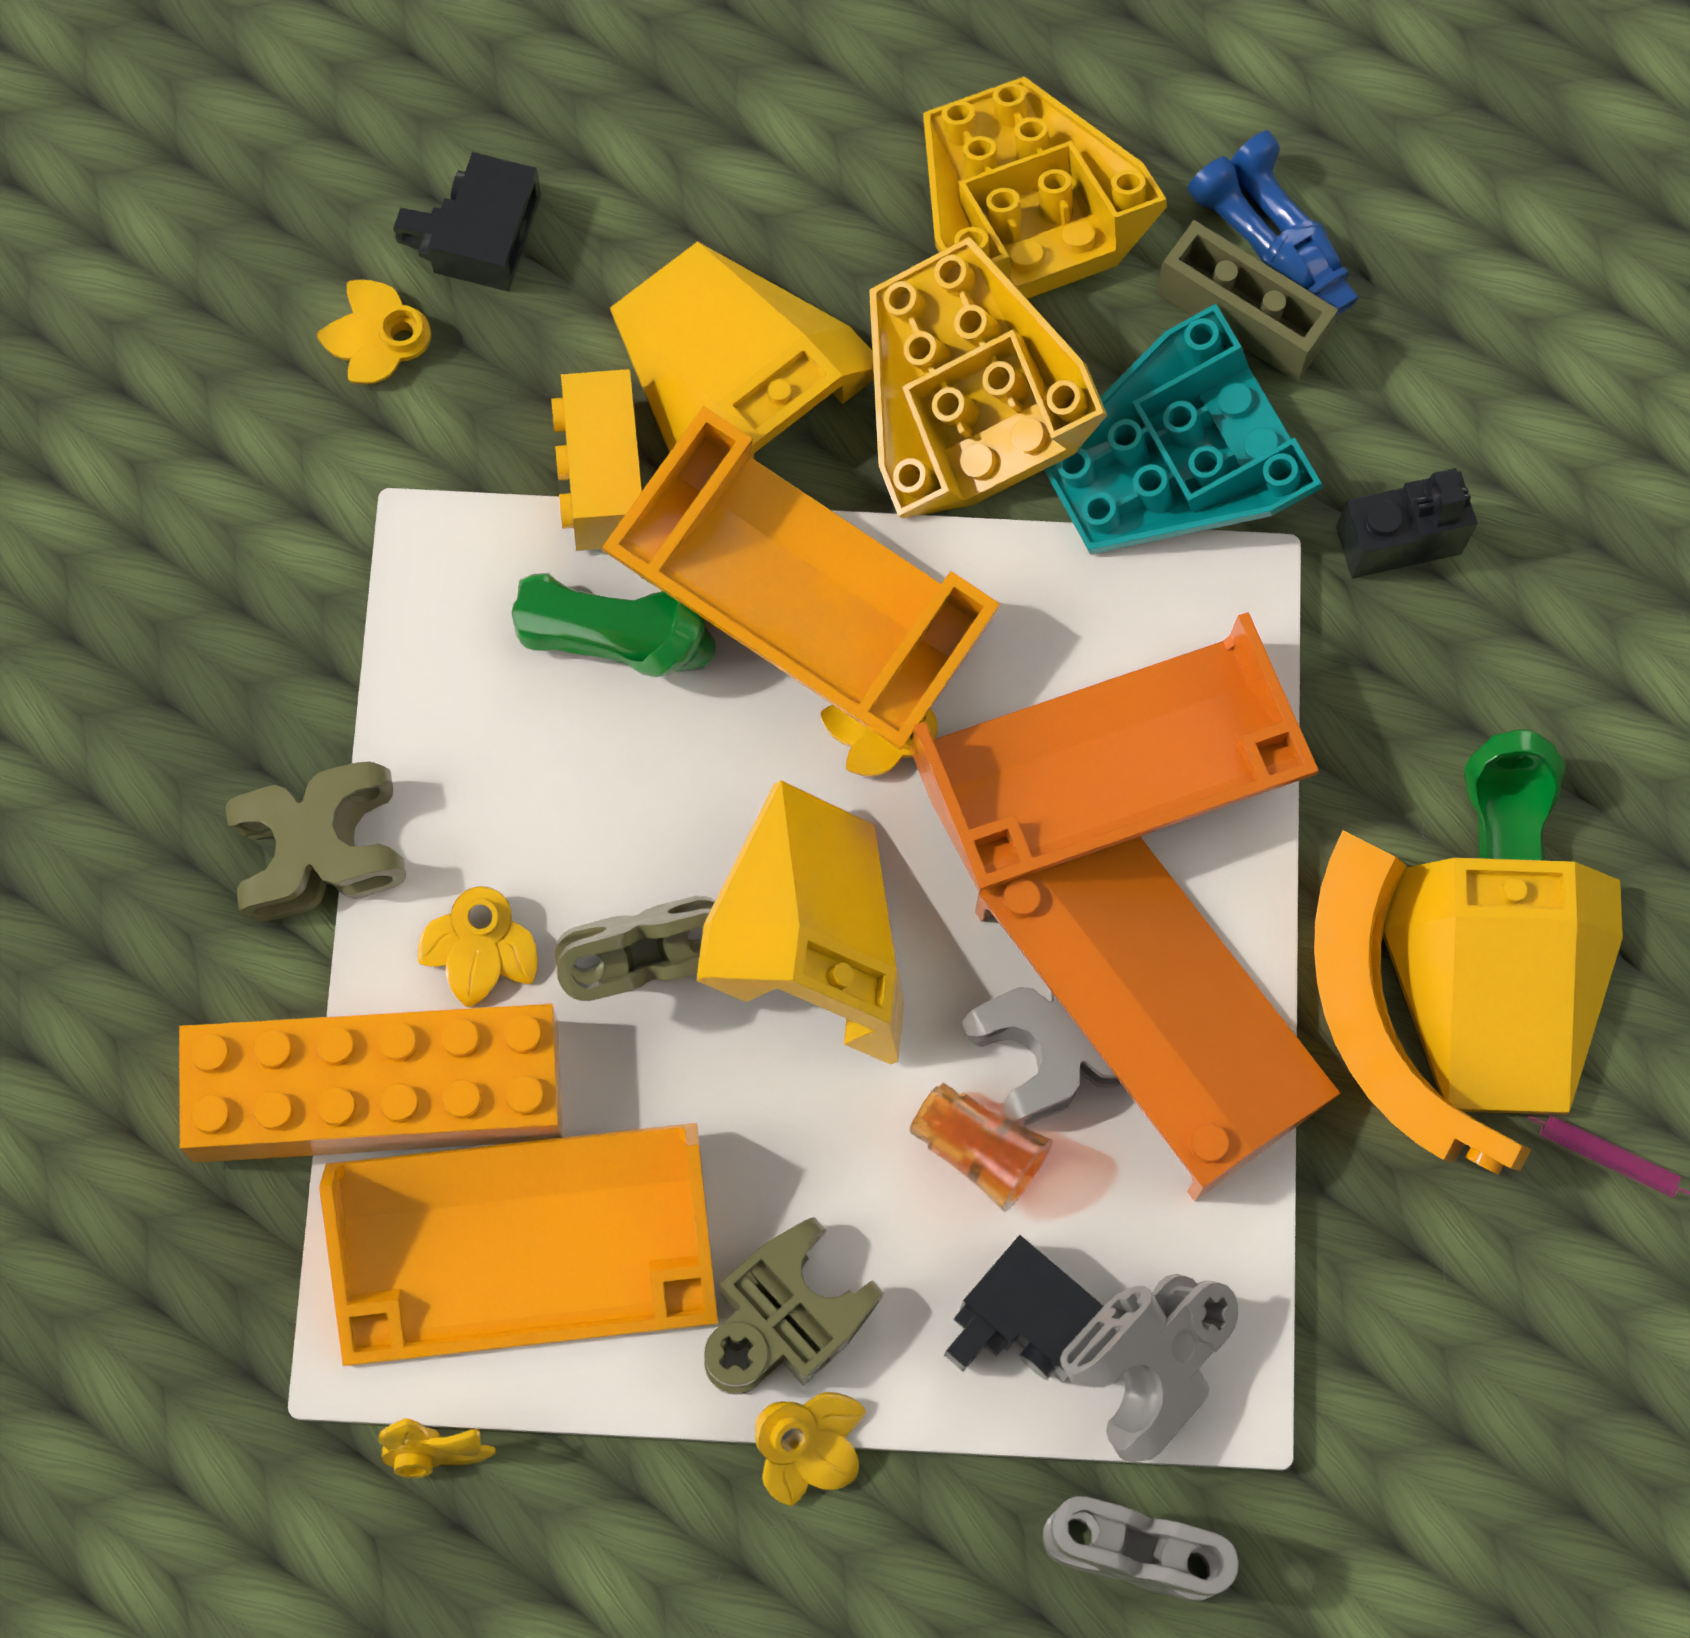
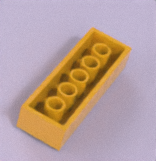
M553 1003L179 1026L180 1149L193 1163L508 1144L563 1138L558 1019Z

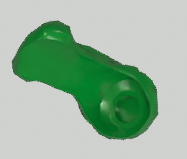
M550 573L531 574L519 580L517 600L513 603L511 613L516 636L525 648L534 651L557 649L569 653L607 658L627 664L637 672L651 677H661L673 672L703 669L715 655V640L705 627V619L663 591L651 593L635 600H628L577 591L562 584Z
M1517 729L1495 734L1472 753L1464 768V780L1466 782L1468 800L1478 813L1479 859L1546 861L1543 829L1548 816L1558 802L1562 780L1565 775V764L1555 745L1539 733L1529 729Z

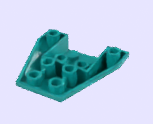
M1216 303L1165 331L1100 397L1107 416L1077 452L1044 469L1090 555L1270 517L1323 488L1320 479L1295 437L1290 438L1251 372L1240 343Z

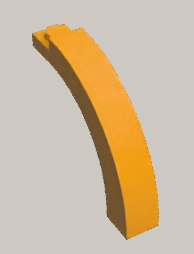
M1342 830L1330 857L1320 889L1315 919L1314 942L1318 990L1324 1015L1336 1047L1350 1073L1367 1097L1392 1124L1415 1143L1440 1159L1455 1163L1461 1149L1466 1144L1470 1146V1149L1465 1157L1499 1175L1504 1165L1521 1171L1532 1149L1477 1121L1445 1099L1421 1075L1397 1037L1383 993L1381 942L1392 896L1407 865L1397 857Z

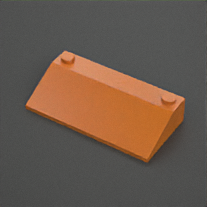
M1249 612L1237 616L1231 634L1221 642L960 731L932 739L926 722L914 725L910 748L930 801L979 892L1317 775L1319 771Z
M1140 836L978 893L975 914L982 922L991 915L996 918L1185 1166L1193 1180L1187 1192L1194 1202L1341 1094Z

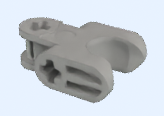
M1173 1274L1159 1281L1153 1292L1144 1286L1125 1289L1110 1299L1063 1351L1060 1358L1061 1365L1074 1384L1088 1387H1106L1115 1383L1124 1373L1126 1383L1121 1406L1108 1421L1106 1428L1110 1443L1124 1461H1146L1160 1454L1208 1397L1209 1386L1199 1368L1230 1337L1238 1318V1302L1234 1292L1227 1285L1214 1281L1202 1282L1198 1285L1193 1278Z

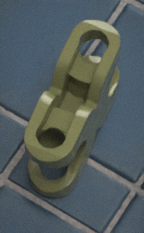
M371 761L357 762L317 773L308 782L303 801L296 799L287 788L278 785L263 787L230 799L226 804L225 810L229 827L243 837L252 840L262 838H275L276 840L275 855L268 867L262 872L241 881L237 887L239 913L257 921H271L312 911L322 902L327 883L334 885L343 895L352 898L365 897L402 884L406 878L405 862L402 856L390 847L382 844L355 846L354 844L355 827L363 815L388 803L392 798L393 782L391 771L385 766Z
M693 896L651 907L638 915L610 917L567 930L560 936L555 948L557 978L562 989L573 999L592 1001L632 991L652 980H672L697 974L702 939L690 940L688 939V934L691 930L704 926L716 900L707 896ZM596 955L601 959L599 964L590 968L582 969L574 965L583 956Z

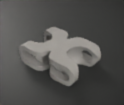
M1018 987L974 1008L961 1023L966 1037L974 1045L983 1047L994 1042L1011 1039L1025 1044L1036 1056L1038 1073L1023 1085L1013 1089L1005 1100L1002 1112L1010 1126L1019 1128L1069 1107L1079 1088L1080 1074L1097 1087L1112 1088L1121 1084L1052 992L1051 1001H1048L1033 988Z
M1074 1497L1065 1501L1047 1519L1043 1528L1042 1540L1044 1549L1048 1556L1060 1565L1104 1578L1127 1581L1137 1587L1188 1602H1200L1223 1592L1234 1582L1238 1573L1236 1550L1230 1541L1221 1535L1174 1521L1149 1518L1135 1510L1090 1497ZM1069 1521H1078L1088 1526L1091 1531V1542L1089 1545H1080L1074 1542L1068 1532ZM1189 1555L1200 1557L1206 1565L1207 1577L1205 1580L1191 1575L1187 1569V1558Z

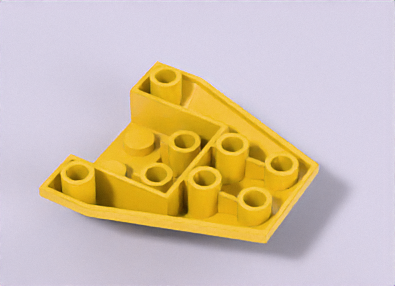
M1025 76L923 113L936 248L941 252L971 237L1027 299L1116 267L1167 208L1166 197L1143 162Z
M971 237L954 244L869 290L878 465L896 512L902 519L975 505L1074 455L1106 418L1107 413L1086 363Z
M698 241L610 307L612 317L669 453L701 408L705 406L753 438L750 457L754 459V453L832 393L843 404L874 380L873 351L850 326Z
M780 780L773 785L704 923L696 981L744 1002L753 1000L777 988L846 1018L844 1045L891 1065L899 1061L904 1003L875 825Z
M1450 858L1406 867L1390 902L1384 924L1383 938L1439 1094L1463 1112L1567 1115L1570 1113L1623 938L1620 880L1577 862Z

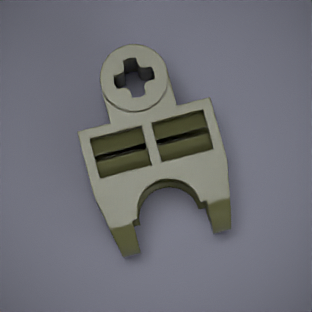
M815 1217L800 1222L763 1244L720 1283V1294L736 1312L711 1333L705 1345V1371L710 1382L718 1390L733 1395L747 1393L756 1388L782 1363L804 1386L849 1345L882 1299L884 1292L873 1280L864 1285L854 1295L849 1290L837 1297L820 1296L806 1285L802 1276V1269L809 1260L806 1253L827 1231ZM729 1346L733 1351L738 1352L746 1347L749 1350L747 1354L748 1368L743 1371L739 1366L734 1365L726 1370L723 1367L725 1363V1352L723 1349Z

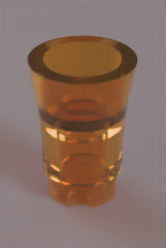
M942 1083L939 1087L936 1086L922 1103L909 1128V1132L928 1144V1150L948 1162L978 1186L1003 1212H1007L1022 1196L1044 1163L1053 1143L1052 1139L1016 1124L989 1109L967 1093L959 1094L945 1083Z

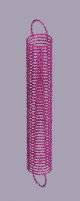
M1553 1115L1550 1116L1547 1123L1528 1116L1530 1120L1542 1126L1540 1136H1546V1138L1557 1142V1144H1563V1147H1568L1574 1150V1152L1577 1151V1153L1580 1152V1155L1591 1158V1160L1594 1159L1597 1163L1608 1166V1168L1614 1169V1171L1617 1170L1620 1174H1625V1176L1631 1177V1179L1634 1178L1637 1182L1648 1185V1187L1651 1186L1654 1190L1665 1193V1195L1671 1196V1198L1679 1190L1690 1194L1689 1191L1677 1187L1681 1176L1678 1177V1174H1672V1171L1669 1173V1170H1664V1168L1658 1167V1165L1655 1166V1163L1653 1165L1652 1162L1649 1164V1161L1644 1160V1158L1641 1159V1157L1638 1158V1155L1635 1157V1154H1633L1632 1156V1153L1629 1154V1151L1621 1150V1147H1615V1144L1613 1146L1612 1143L1609 1145V1142L1606 1144V1140L1598 1139V1136L1595 1138V1135L1592 1137V1134L1587 1133V1131L1584 1132V1130L1581 1131V1128L1578 1130V1127H1576L1575 1129V1126L1570 1125V1123L1567 1124V1122L1564 1123V1120L1562 1122L1561 1119L1558 1121V1118L1555 1120ZM1535 1120H1538V1121H1540V1122L1546 1124L1543 1133H1542L1543 1125H1542L1541 1123L1535 1121Z

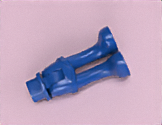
M1269 130L1258 133L1248 140L1236 152L1231 161L1227 157L1222 156L1213 160L1198 172L1187 187L1189 195L1199 205L1218 213L1241 234L1260 257L1261 262L1337 308L1336 316L1349 309L1358 301L1359 297L1346 282L1349 277V271L1345 267L1341 268L1339 256L1327 237V231L1324 226L1319 222L1311 220L1298 208L1274 177L1273 168L1280 153V146ZM1240 188L1277 225L1282 232L1279 236L1254 211L1243 196Z

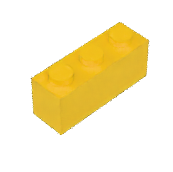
M630 369L561 374L563 397L551 398L554 433L566 432L567 445L555 446L558 481L570 480L571 493L559 494L562 529L574 528L576 551L602 549V546L642 492Z

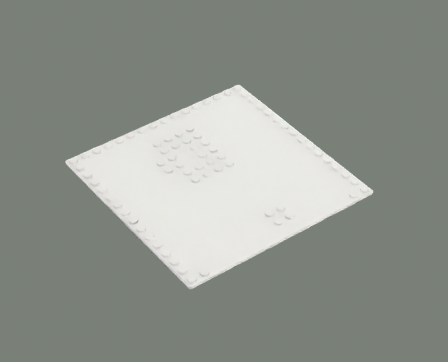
M386 488L382 490L378 496L352 763L371 761L388 768L392 776L393 796L388 803L363 815L355 827L354 844L355 846L382 844L390 847L404 858L406 878L402 884L361 898H352L339 892L327 1017L553 1003L558 1019L563 1137L697 1123L718 1324L343 1366L319 1191L325 1165L327 1163L490 1145L314 1155L312 1158L288 1400L290 1415L301 1421L391 1425L404 1418H410L419 1422L424 1427L477 1428L479 1430L756 1444L755 1423L759 1414L768 1405L778 1401H791L803 1405L820 1393L838 1392L856 1399L866 1409L863 1419L845 1438L853 1445L854 1449L1274 1471L1287 1469L1293 1462L1296 1128L1194 1202L1187 1192L1193 1183L1191 1174L1122 1084L1112 1088L1097 1087L1080 1074V1085L1069 1107L1019 1128L1010 1126L1002 1112L1005 1100L1013 1089L1023 1085L1038 1073L1036 1056L1025 1044L1011 1039L994 1042L983 1047L974 1045L966 1037L961 1023L971 1010L1018 987L1033 988L1048 1001H1051V991L996 918L991 915L982 922L975 914L979 891L930 801L914 758L902 757L890 772L874 777L860 776L846 771V759L851 747L843 745L834 739L826 730L821 720V711L832 704L707 620H705V627L713 636L716 644L713 659L703 669L673 672L661 677L643 675L627 664L607 658L569 653L557 649L534 651L525 648L516 636L511 612L513 603L517 600L519 580L531 574L550 573L556 580L577 591L619 599L635 600L651 593L661 592L662 590L602 551V549L576 551L574 528L562 529L560 499L558 496ZM832 511L940 584H942L949 572L952 571L1000 603L992 622L931 707L938 721L937 738L1221 642L1231 634L1237 616L1249 612L1299 724L1301 543L1298 537L1293 534L1204 530L1090 555L1073 523L917 515L902 519L898 514ZM782 780L875 825L904 1003L899 1061L890 1065L844 1045L846 1018L778 988L753 1000L744 1002L696 981L697 974L672 980H652L632 991L592 1001L573 999L562 989L557 978V965L555 963L557 941L567 930L598 920L622 915H638L651 907L693 896H707L716 900L773 785ZM1299 781L1140 836L1296 1037ZM486 886L496 889L506 897L511 906L512 920L529 930L533 935L538 953V971L534 982L531 984L516 982L500 974L498 982L482 1001L472 1007H466L450 989L446 976V965L435 967L418 963V944L425 927L432 920L451 913L453 904L460 894L473 887ZM485 905L475 906L470 913L471 923L477 928H486L492 921L491 910ZM704 926L691 930L688 934V939H702ZM596 955L583 956L574 965L582 969L590 968L599 964L601 959ZM815 1217L827 1231L806 1253L809 1260L802 1269V1276L806 1285L820 1296L837 1297L849 1290L854 1295L864 1285L873 1280L884 1292L882 1299L849 1345L804 1386L782 1363L756 1388L747 1393L733 1395L718 1390L710 1382L705 1371V1345L711 1333L736 1312L720 1294V1283L763 1244L800 1222ZM1019 1234L1103 1306L1116 1294L1135 1286H1144L1153 1292L1159 1281L1173 1274L1193 1278L1198 1285L1207 1281L1219 1282L1227 1285L1234 1292L1238 1302L1236 1326L1230 1337L1218 1351L1213 1352L1199 1368L1209 1386L1208 1397L1160 1454L1151 1460L1139 1462L1124 1461L1113 1448L1106 1433L1108 1421L1115 1415L1124 1397L1126 1385L1124 1373L1115 1383L1106 1387L1077 1385L1072 1383L1069 1377L1064 1382H1061L1053 1374L1048 1380H1045L1020 1359L1019 1354L1023 1351V1348L1016 1342L1008 1351L1003 1349L997 1357L987 1348H984L964 1372L944 1356L945 1351L964 1330L953 1320L960 1311L962 1301ZM729 1346L723 1349L725 1352L723 1367L726 1370L734 1365L739 1366L743 1371L748 1368L747 1354L749 1350L746 1347L738 1352L733 1351ZM794 1428L788 1430L783 1435L781 1441L787 1439L792 1434Z

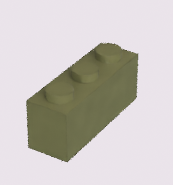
M1193 220L1163 261L1156 294L1192 316L1216 303L1241 347L1297 382L1328 340L1338 312L1337 308Z

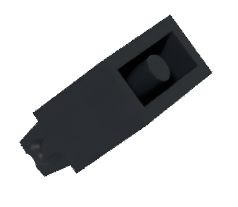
M472 152L466 171L458 170L455 175L451 189V199L444 198L441 208H433L431 213L400 208L393 227L397 243L418 249L419 257L431 261L433 272L436 274L509 292L541 197L537 168Z
M1453 468L1435 472L1429 478L1405 483L1403 488L1347 500L1336 529L1351 578L1461 555L1478 524L1470 501L1471 496L1468 494L1469 490L1468 487L1466 488L1461 471L1457 472V469Z
M1019 1234L962 1301L960 1311L953 1320L964 1330L945 1351L944 1356L964 1372L984 1348H987L997 1357L1003 1349L1008 1351L1016 1342L1023 1348V1351L1019 1354L1020 1359L1032 1371L1045 1380H1048L1053 1374L1061 1382H1064L1068 1375L1061 1365L1060 1358L1063 1351L1104 1306Z

